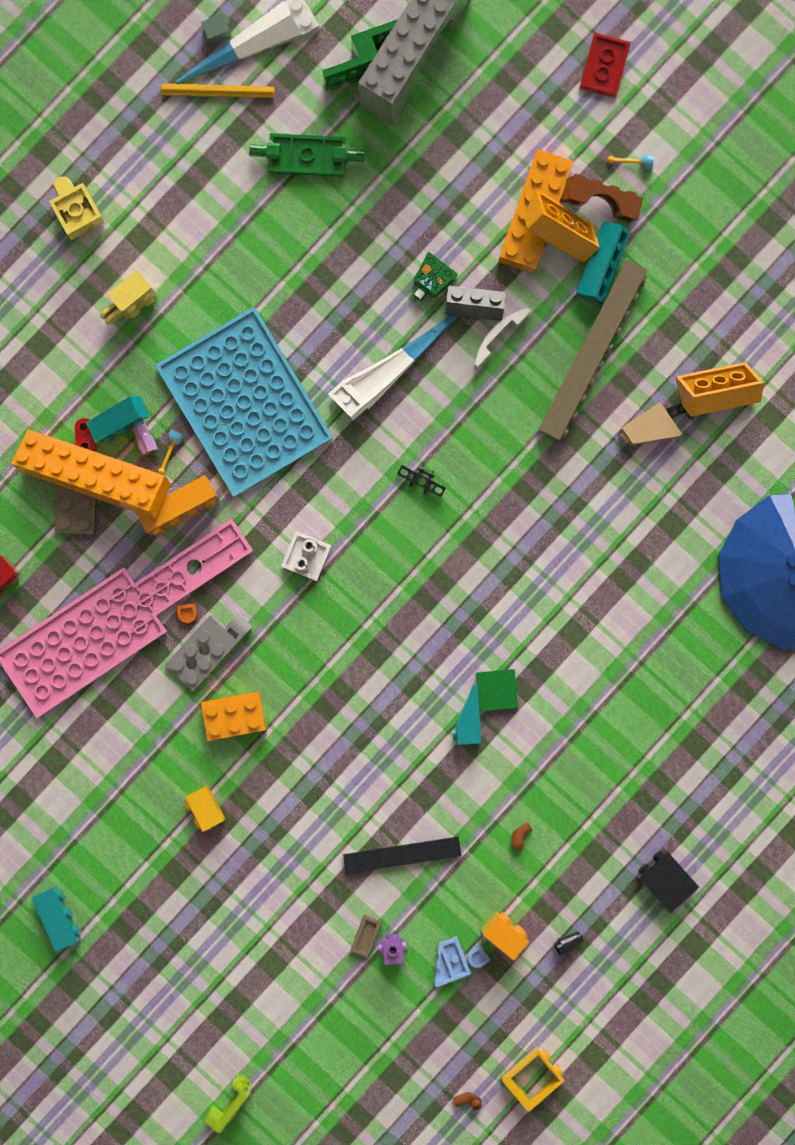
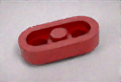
M81 418L75 423L76 446L82 447L83 444L87 443L89 445L88 450L96 452V443L88 426L85 431L81 430V426L87 425L86 422L89 419Z

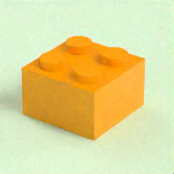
M496 911L481 929L483 935L513 961L529 943L526 931L518 924L516 926L512 925L511 918L504 912L499 914Z

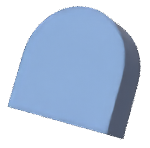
M479 943L467 955L468 963L474 968H481L491 960Z

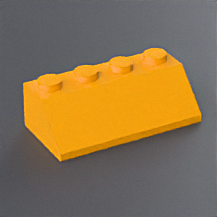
M536 189L533 192L524 216L526 229L531 234L541 237L544 242L555 245L558 250L565 251L573 259H578L585 263L600 248L593 224Z
M746 362L676 376L682 406L691 417L761 402L764 382Z

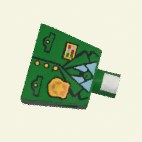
M428 252L414 277V283L419 287L413 293V296L419 301H422L427 294L436 298L457 279L458 273Z

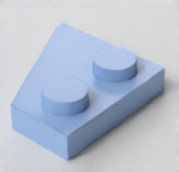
M457 936L439 942L435 987L470 975L471 972Z

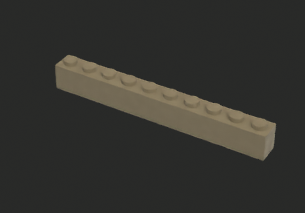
M628 259L624 263L539 427L538 433L556 442L560 438L564 440L569 431L566 426L569 421L573 423L578 413L575 411L577 405L583 404L587 396L584 394L586 388H591L595 381V378L592 377L595 370L600 371L604 363L601 360L604 353L608 355L613 346L610 343L613 336L617 338L622 328L619 326L621 320L625 321L630 313L628 307L630 303H635L639 295L636 292L638 287H643L648 278L645 275L647 269Z

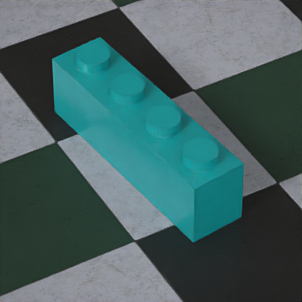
M603 222L598 230L597 240L600 248L588 259L581 281L577 285L576 293L584 300L604 304L630 236V232L623 225Z

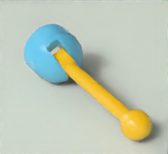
M650 154L644 155L640 160L620 159L613 156L607 158L609 164L614 162L637 163L645 170L653 169L654 155Z
M170 429L168 441L171 445L161 468L157 471L159 474H165V467L174 445L181 444L185 435Z

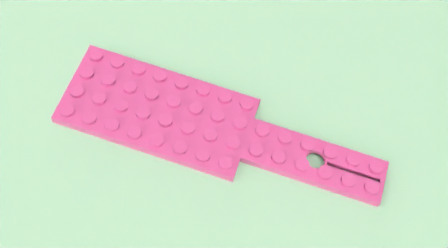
M230 519L136 583L126 568L123 567L0 649V664L35 717L39 718L167 633L168 631L157 615L252 553L253 549L233 519ZM191 560H198L202 564V570L197 575H192L187 570L188 563Z

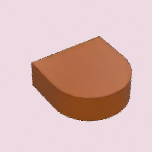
M196 603L176 606L178 619L182 623L190 624L196 620L198 615Z

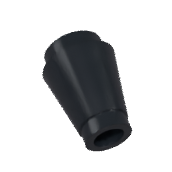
M577 931L576 933L557 938V941L553 944L558 954L562 957L569 955L584 942V939L580 932Z

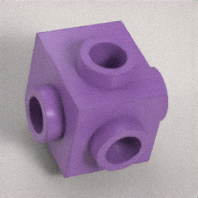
M397 933L387 934L386 938H382V944H379L380 956L384 955L385 965L405 963L404 953H408L407 943L402 941V936H398Z

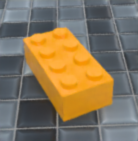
M204 475L166 495L156 519L136 513L146 533L157 537L165 533L167 527H176L183 523L182 519L186 517L193 518L200 514L199 510L205 507L209 509L217 505L216 501L219 500V497L210 480Z

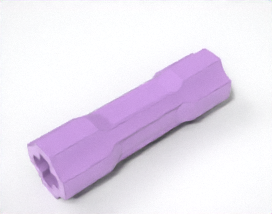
M145 422L138 427H131L141 456L149 455L158 450Z

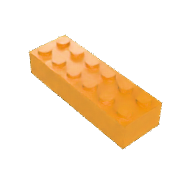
M540 149L536 150L499 256V263L531 274L535 273L545 242L541 237L531 234L526 229L524 216L533 192L536 189L558 203L560 202L566 179L573 164L572 160Z

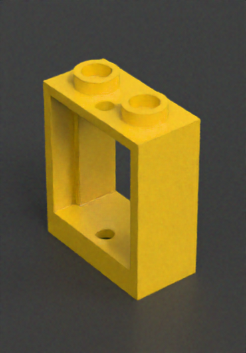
M538 1046L502 1076L504 1084L528 1112L564 1082L562 1076L564 1072L557 1064L553 1065L549 1061L551 1057L545 1049L540 1050ZM538 1056L555 1077L529 1098L512 1077Z

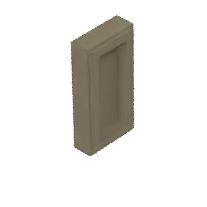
M364 914L350 952L369 958L382 920Z

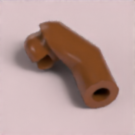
M528 822L512 833L511 845L516 851H521L524 848V836L533 831Z
M465 1092L453 1097L456 1107L466 1103L473 1107V1110H480L482 1108L481 1098L471 1092Z

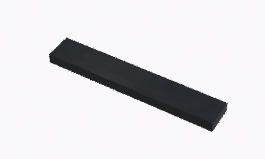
M459 836L343 854L346 874L462 856Z

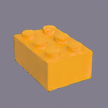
M261 691L201 702L208 741L267 730Z

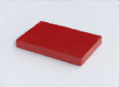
M594 32L579 89L616 98L631 42Z

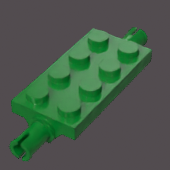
M270 133V141L267 145H249V157H266L268 159V173L345 177V163L347 161L364 163L365 150H348V147H346V137Z

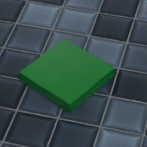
M515 669L476 672L479 711L518 708Z

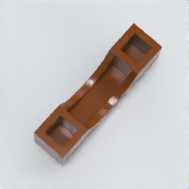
M574 174L566 179L562 197L563 202L579 207L586 204L591 197H599L609 204L613 218L628 223L639 219L643 197L637 196V193L622 191L618 186L603 185V182L600 180L591 181L585 179L586 177L581 174Z

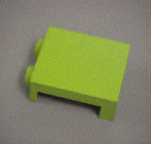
M237 1074L231 1085L237 1093L226 1108L221 1112L212 1105L208 1110L204 1122L218 1134L248 1098L252 1089L251 1081L244 1075L240 1076Z

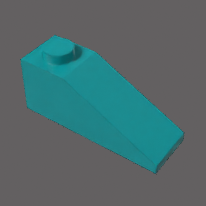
M477 684L472 685L457 720L456 729H452L453 741L457 740L458 745L481 743Z

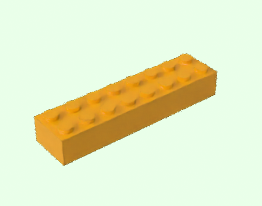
M29 429L11 462L23 474L156 519L171 486L165 475Z

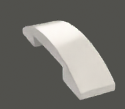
M528 308L504 318L489 332L478 351L474 365L476 370L490 357L491 352L487 348L510 324L517 328L529 316L531 311Z

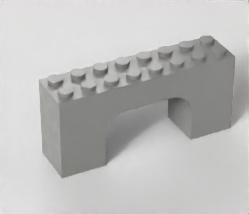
M410 0L358 83L360 106L393 125L412 95L413 80L430 49L445 26L451 30L453 29L470 0Z

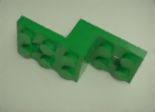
M397 20L351 35V45L355 59L322 70L326 90H336L342 84L348 82L352 84L359 81V78H362L376 56L377 50L381 48Z

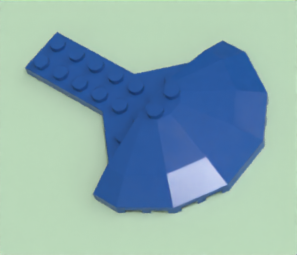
M791 494L770 495L735 520L718 554L721 599L727 604L746 632L782 650L795 649V509Z

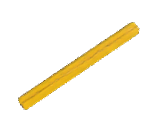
M162 84L161 94L169 96L274 98L275 89L273 86Z

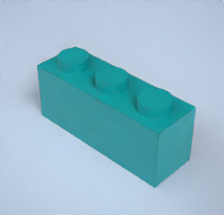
M129 396L86 423L95 443H104L106 445L115 441L114 437L129 433L131 427H138L144 424L143 420L150 416L141 396Z
M55 886L31 898L55 952L80 940V929L77 925H74L71 919L73 914L63 901L65 896L61 889Z

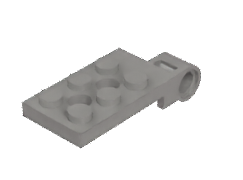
M240 614L236 615L226 627L210 615L165 666L192 691H195L228 653L251 631L253 626ZM203 644L210 647L208 655H204L201 652ZM190 658L197 661L196 669H191L188 666Z

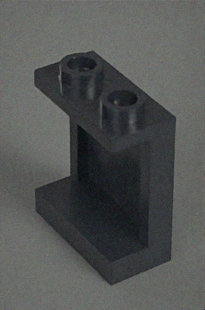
M660 850L652 857L654 860L651 863H645L639 868V873L636 876L671 914L699 886L668 851L664 850L662 852Z

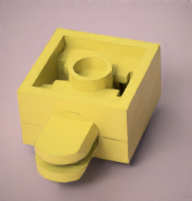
M65 176L58 177L54 181V190L58 196L50 200L49 203L71 240L105 222L83 183L74 187L71 180Z
M136 270L107 293L113 303L101 312L100 317L103 320L105 319L107 325H111L122 315L127 320L130 317L135 318L140 313L141 308L145 305L149 306L155 301L157 295L140 272Z

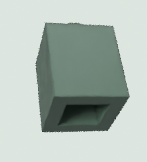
M222 13L201 22L210 46L231 37L229 30H232V26L228 18L224 19Z

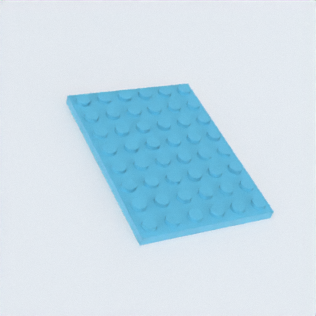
M255 307L245 311L155 365L233 497L245 492L333 439Z

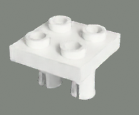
M295 531L281 567L317 581L332 545Z

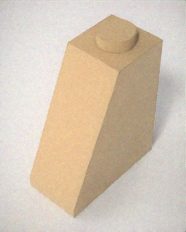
M659 402L620 429L621 434L619 435L625 444L628 443L630 446L676 439L682 433L664 406Z

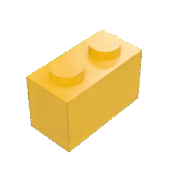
M208 785L185 797L187 800L184 802L189 812H193L195 816L193 819L194 823L203 832L225 820Z

